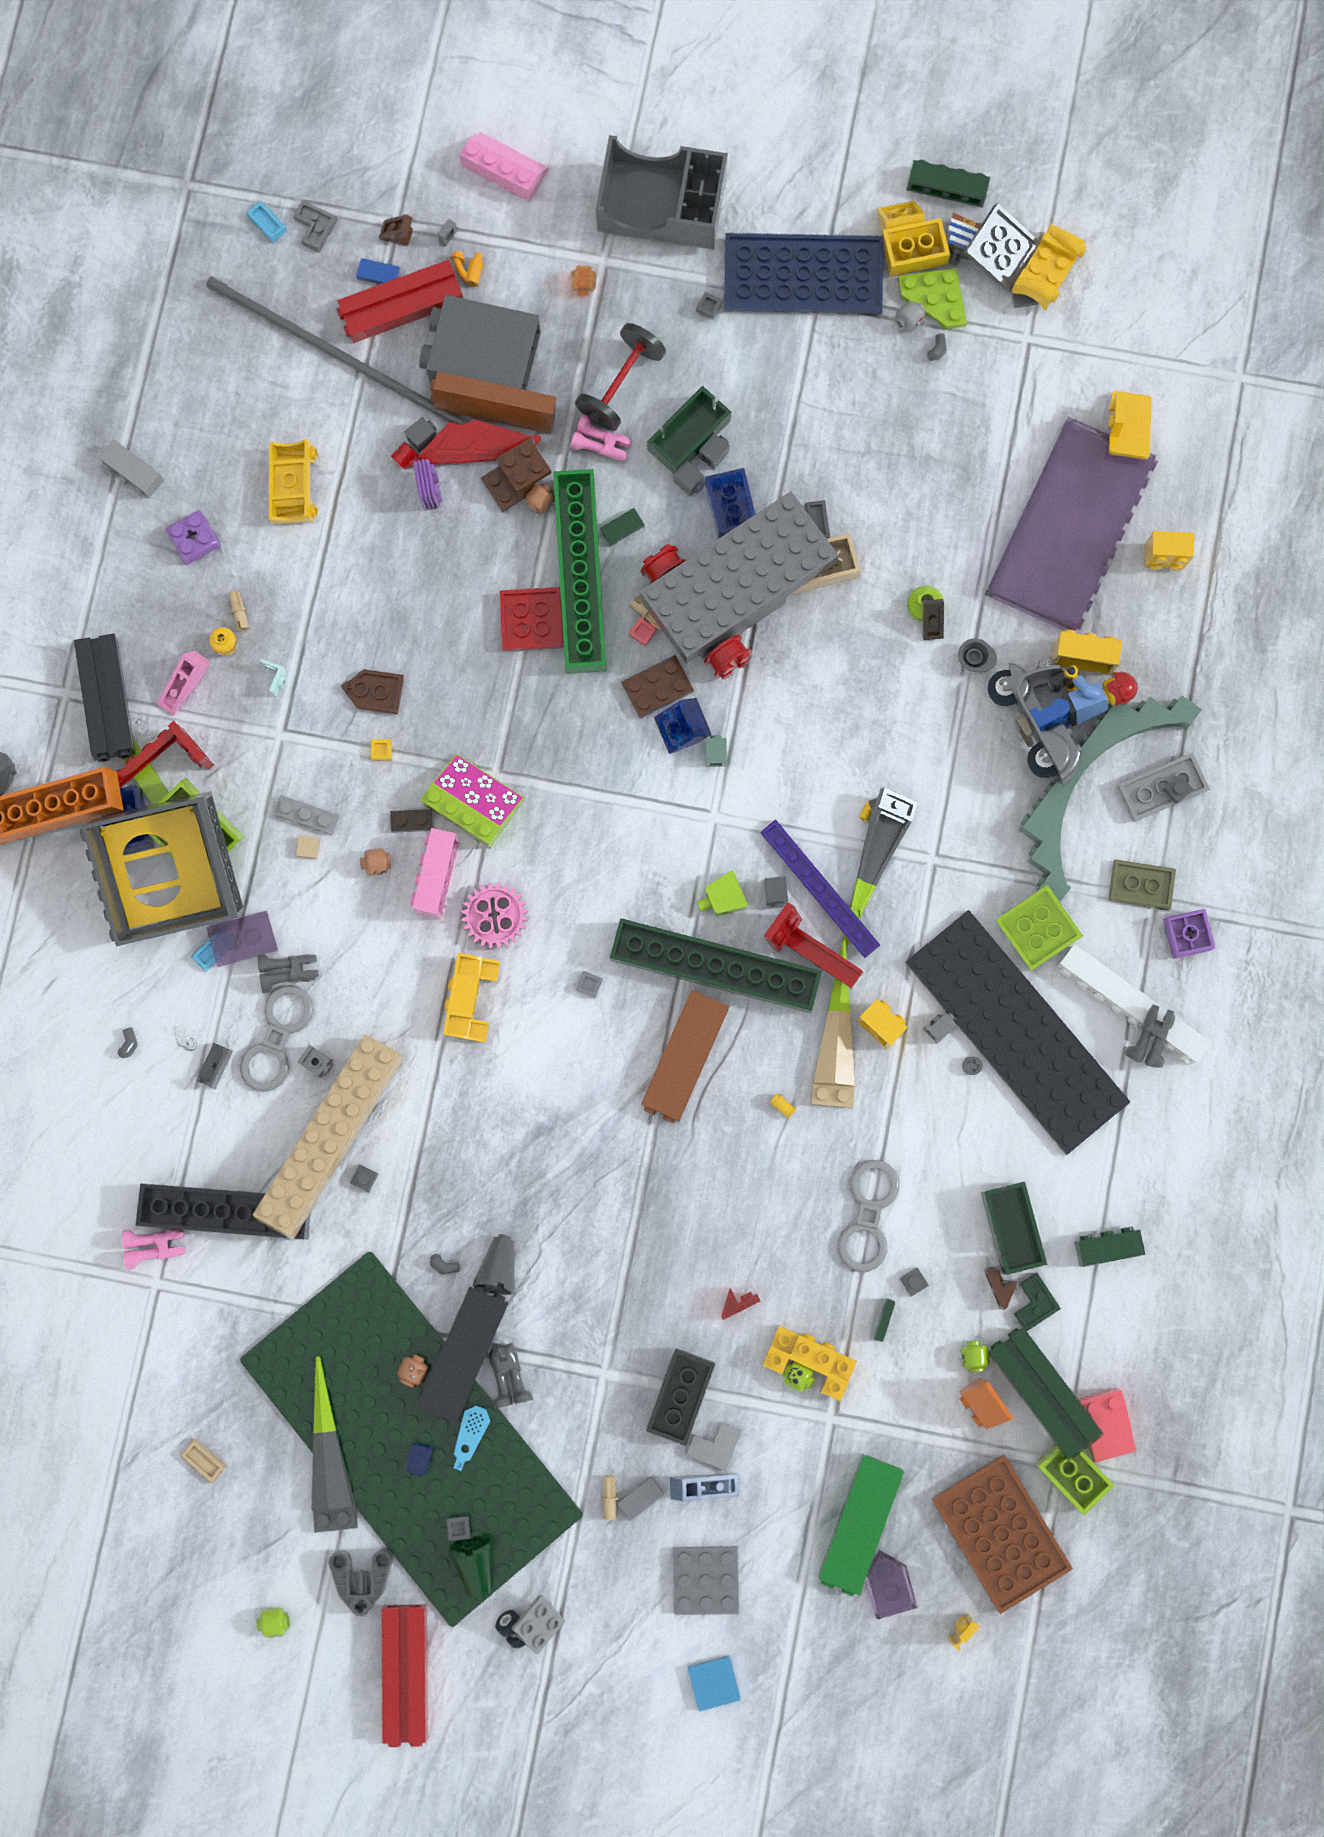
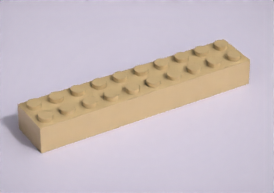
M366 1034L363 1035L255 1210L253 1216L256 1220L294 1240L403 1061L399 1052Z

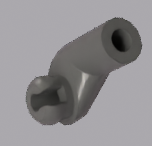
M944 333L935 335L936 346L927 352V357L930 361H937L946 353Z
M132 1027L122 1030L126 1041L118 1049L120 1058L130 1057L138 1046Z
M433 1254L430 1257V1266L438 1273L444 1275L460 1272L459 1262L446 1263L442 1260L440 1254Z

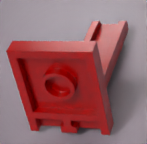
M173 720L168 725V730L160 732L153 743L146 744L140 754L128 759L126 765L121 770L118 769L116 771L119 788L121 789L175 742L187 753L190 752L187 754L188 757L200 768L204 766L209 770L214 764L189 734Z
M787 902L764 934L771 948L779 953L786 945L852 989L863 974V971L799 929L798 926L802 918L795 906Z

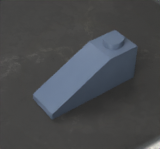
M738 1474L670 1477V1499L684 1502L739 1496Z

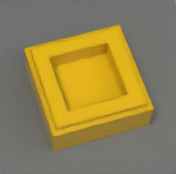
M371 739V761H392L391 739Z

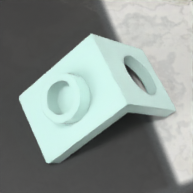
M261 659L260 663L263 667L277 671L269 690L273 696L277 697L280 688L282 689L286 683L285 675L287 672L284 667Z

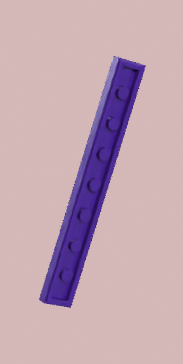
M776 819L760 832L864 958L881 946Z

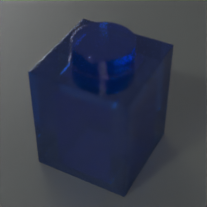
M413 1442L410 1447L405 1470L410 1471V1475L422 1477L423 1474L426 1475L429 1472L434 1447Z

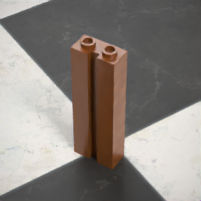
M437 371L436 379L432 378L430 400L433 401V409L551 434L555 418L556 396Z
M691 990L641 1103L644 1106V1111L655 1115L656 1112L663 1114L662 1119L673 1124L675 1120L680 1122L730 1006Z

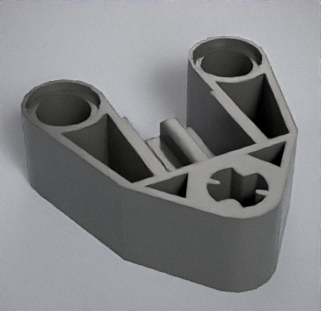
M379 1549L372 1557L370 1592H368V1571L364 1570L355 1571V1592H353L351 1556L346 1550H337L329 1558V1567L338 1596L356 1616L366 1615L385 1591L394 1559L389 1549ZM378 1555H386L388 1563L385 1565L378 1562ZM336 1556L344 1558V1566H338L335 1563ZM360 1600L364 1601L363 1604L365 1602L367 1604L364 1609H360L361 1606L358 1607L357 1605Z

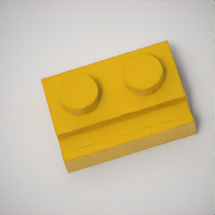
M967 1613L965 1617L962 1615L955 1622V1634L952 1637L949 1635L947 1638L960 1651L961 1643L964 1642L966 1644L980 1626Z

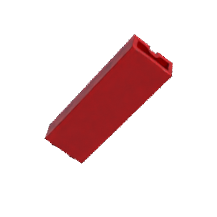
M448 259L337 300L339 308H336L340 320H345L346 325L343 328L347 338L351 337L353 343L430 316L433 307L442 309L445 295L463 298V294Z
M427 1604L384 1605L381 1609L382 1744H388V1747H400L402 1742H408L410 1747H420L428 1740Z

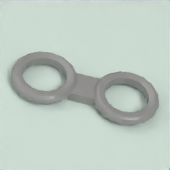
M293 985L281 986L271 992L266 1000L264 1012L269 1028L262 1043L255 1044L246 1050L241 1058L239 1067L242 1079L253 1090L262 1092L274 1090L284 1082L288 1075L289 1063L283 1049L290 1034L299 1032L308 1025L314 1010L312 999L302 988ZM284 994H296L304 1002V1015L296 1024L282 1025L274 1017V1003ZM261 1051L274 1053L280 1062L279 1074L268 1083H259L249 1074L248 1067L251 1058Z
M868 1160L861 1163L853 1171L850 1179L851 1193L853 1198L860 1204L857 1222L849 1225L841 1233L838 1240V1253L842 1262L848 1268L857 1272H869L878 1268L884 1262L888 1252L886 1237L878 1228L881 1209L888 1207L896 1199L900 1189L896 1171L888 1163L881 1160ZM871 1168L883 1170L891 1181L889 1194L880 1201L866 1199L859 1190L861 1175ZM859 1230L871 1232L879 1243L877 1256L873 1261L866 1264H859L853 1261L846 1250V1243L849 1237Z

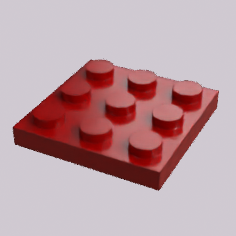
M560 587L499 590L503 651L563 648Z

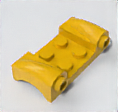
M1050 224L1033 256L1015 282L1012 293L1027 295L1037 301L1042 309L1047 310L1051 302H1056L1060 294L1058 290L1077 258H1082L1087 249L1084 246L1086 241L1062 228Z
M303 439L296 443L269 442V520L273 524L313 522L318 515L317 506L310 500V464H314L315 459L318 458V451L308 439Z

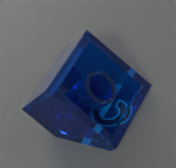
M697 698L680 700L654 717L669 754L695 745L712 735Z

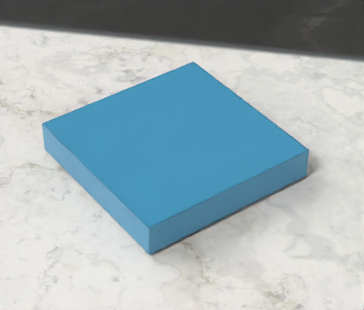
M730 1656L688 1667L699 1712L741 1700Z

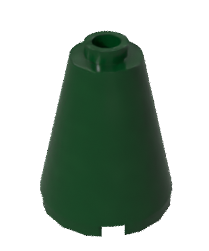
M474 1536V1541L467 1542V1539H462L449 1547V1555L468 1596L475 1601L484 1600L490 1594L492 1544L490 1538L486 1536Z

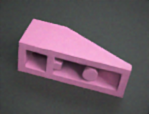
M196 651L183 654L157 704L170 714L175 715L203 678L210 661Z

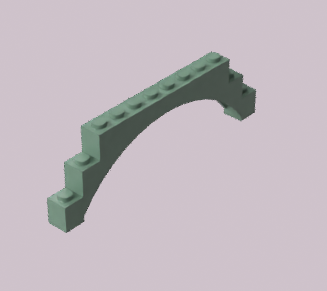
M1183 695L1178 700L1174 698L1167 708L1151 697L1146 702L1142 700L1135 710L1127 704L1119 706L1108 704V709L1105 711L1106 715L1103 719L1098 718L1092 725V728L1095 730L1091 735L1086 734L1080 742L1083 745L1081 747L1083 754H1081L1080 766L1075 775L1064 785L1060 784L1058 780L1055 783L1051 781L1044 790L1047 793L1043 800L1040 797L1032 806L1035 809L1031 816L1027 813L1020 823L1023 825L1020 832L1039 845L1035 844L1028 853L1031 856L1028 862L1047 875V877L1043 875L1036 884L1039 887L1037 891L1048 884L1061 902L1071 888L1066 883L1062 868L1060 852L1062 822L1072 791L1090 764L1106 750L1134 735L1150 730L1182 727L1186 730L1201 712V708Z

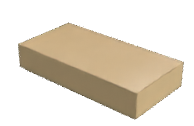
M196 1438L180 1455L211 1484L227 1467Z

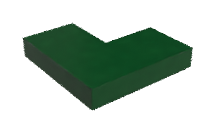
M1038 1273L1033 1274L1019 1284L1030 1300V1303L1013 1314L1026 1331L1061 1309Z

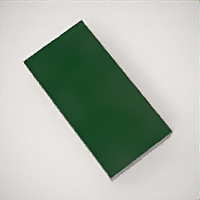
M635 508L602 526L600 531L611 547L643 528L645 524Z
M886 1298L873 1339L880 1342L884 1341L895 1301Z

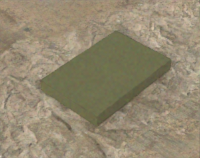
M1115 859L1113 860L1108 901L1170 910L1176 869Z

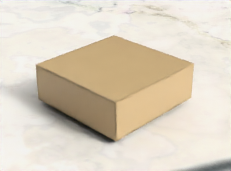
M298 836L296 856L318 859L319 837Z

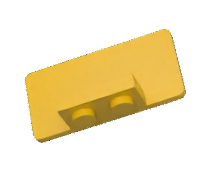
M1121 391L1112 392L1108 412H1110L1108 427H1110V454L1148 459L1150 455L1152 400L1150 396Z

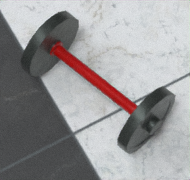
M626 323L620 330V336L633 351L601 401L588 394H580L575 400V406L582 414L588 415L590 421L610 431L618 429L621 419L608 406V403L639 355L653 361H660L666 354L665 346L656 336L633 323Z

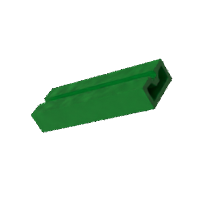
M862 1453L818 1574L819 1580H822V1585L832 1589L834 1586L842 1588L841 1592L853 1597L854 1594L860 1596L903 1477V1469Z

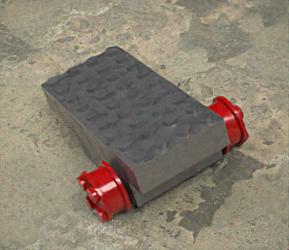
M790 491L688 560L681 559L677 553V546H671L670 544L663 546L656 555L648 556L643 561L644 566L641 568L640 573L642 576H647L651 583L640 591V600L686 664L700 656L704 659L706 665L710 664L714 669L715 678L725 680L732 675L733 670L746 666L749 663L748 658L752 654V650L746 649L741 642L742 637L740 634L783 606L787 596L835 565L839 555L793 492Z

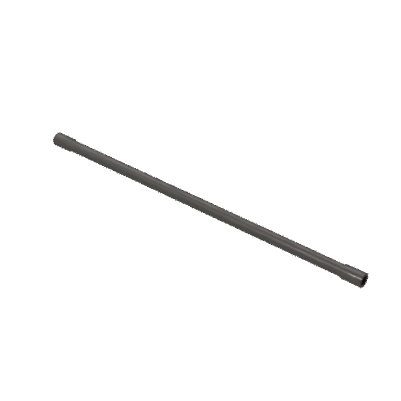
M213 276L207 280L206 287L228 297L447 422L461 425L470 422L454 413L433 409V402L235 291Z

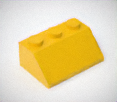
M941 218L883 230L885 261L889 277L948 264L950 252Z

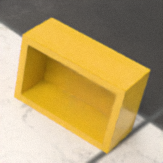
M1064 630V632H1060L1054 642L1051 664L1064 668H1070L1071 665H1074L1078 670L1111 675L1119 666L1122 641L1111 636L1100 638L1093 633L1082 635L1076 634V631Z

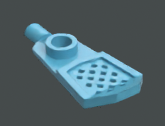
M476 1405L464 1411L454 1452L457 1458L454 1465L455 1469L462 1471L465 1461L471 1459L491 1421L485 1408ZM462 1445H468L469 1451L463 1452L461 1449Z

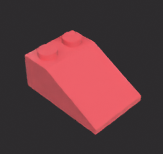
M1114 1388L1078 1399L1104 1433L1102 1438L1090 1446L1095 1463L1136 1451L1128 1410L1121 1389Z

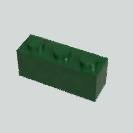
M1133 1226L1121 1228V1233L1113 1234V1230L1100 1232V1237L1093 1238L1092 1234L1079 1236L1080 1240L1074 1241L1080 1267L1146 1255L1141 1231L1134 1230Z

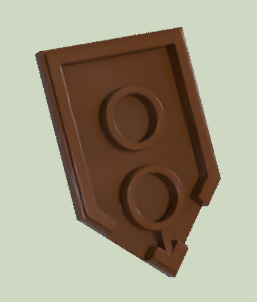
M363 669L354 678L342 684L341 688L357 709L398 715L404 675Z

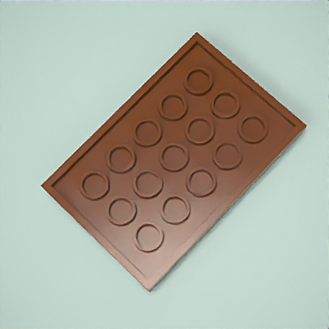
M1004 1454L931 1498L999 1614H1002L1073 1570Z

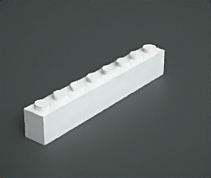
M1076 944L1069 948L1058 963L1057 967L1060 968L1061 974L1077 980L1076 984L1084 990L1089 989L1095 993L1093 996L1103 1003L1106 1001L1111 1005L1110 1008L1119 1015L1124 1014L1128 1017V1022L1135 1027H1142L1152 1004L1159 1006L1156 1020L1163 1022V1017L1167 1011L1165 1008ZM1175 1016L1174 1025L1169 1030L1163 1047L1170 1052L1174 1050L1180 1055L1179 1058L1183 1062L1195 1064L1198 1063L1212 1042ZM1152 1033L1151 1038L1155 1039L1156 1035Z

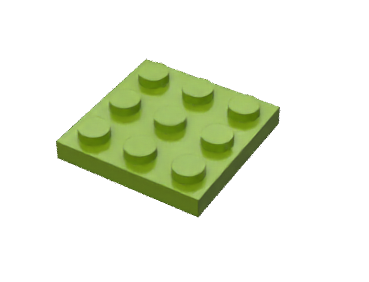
M1048 884L996 919V922L1031 971L1083 937L1082 932Z

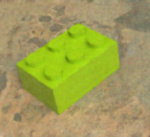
M1055 1444L1034 1464L1082 1515H1085L1115 1486L1083 1451L1068 1462Z

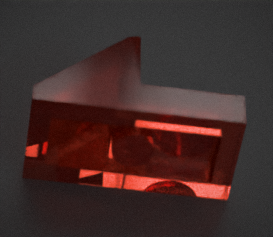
M729 1287L721 1313L722 1320L760 1302L758 1294H752L750 1291L740 1296L741 1301L737 1302Z

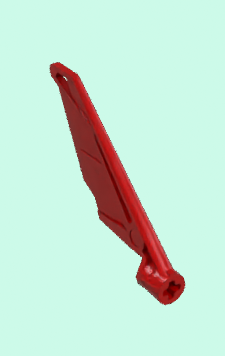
M476 419L463 425L449 422L420 454L403 441L398 449L391 454V457L405 470L409 467H414V461H422V459L426 460V458L430 464L434 465L496 461V458L528 438H534V445L537 446L541 441V436L538 434L530 436Z

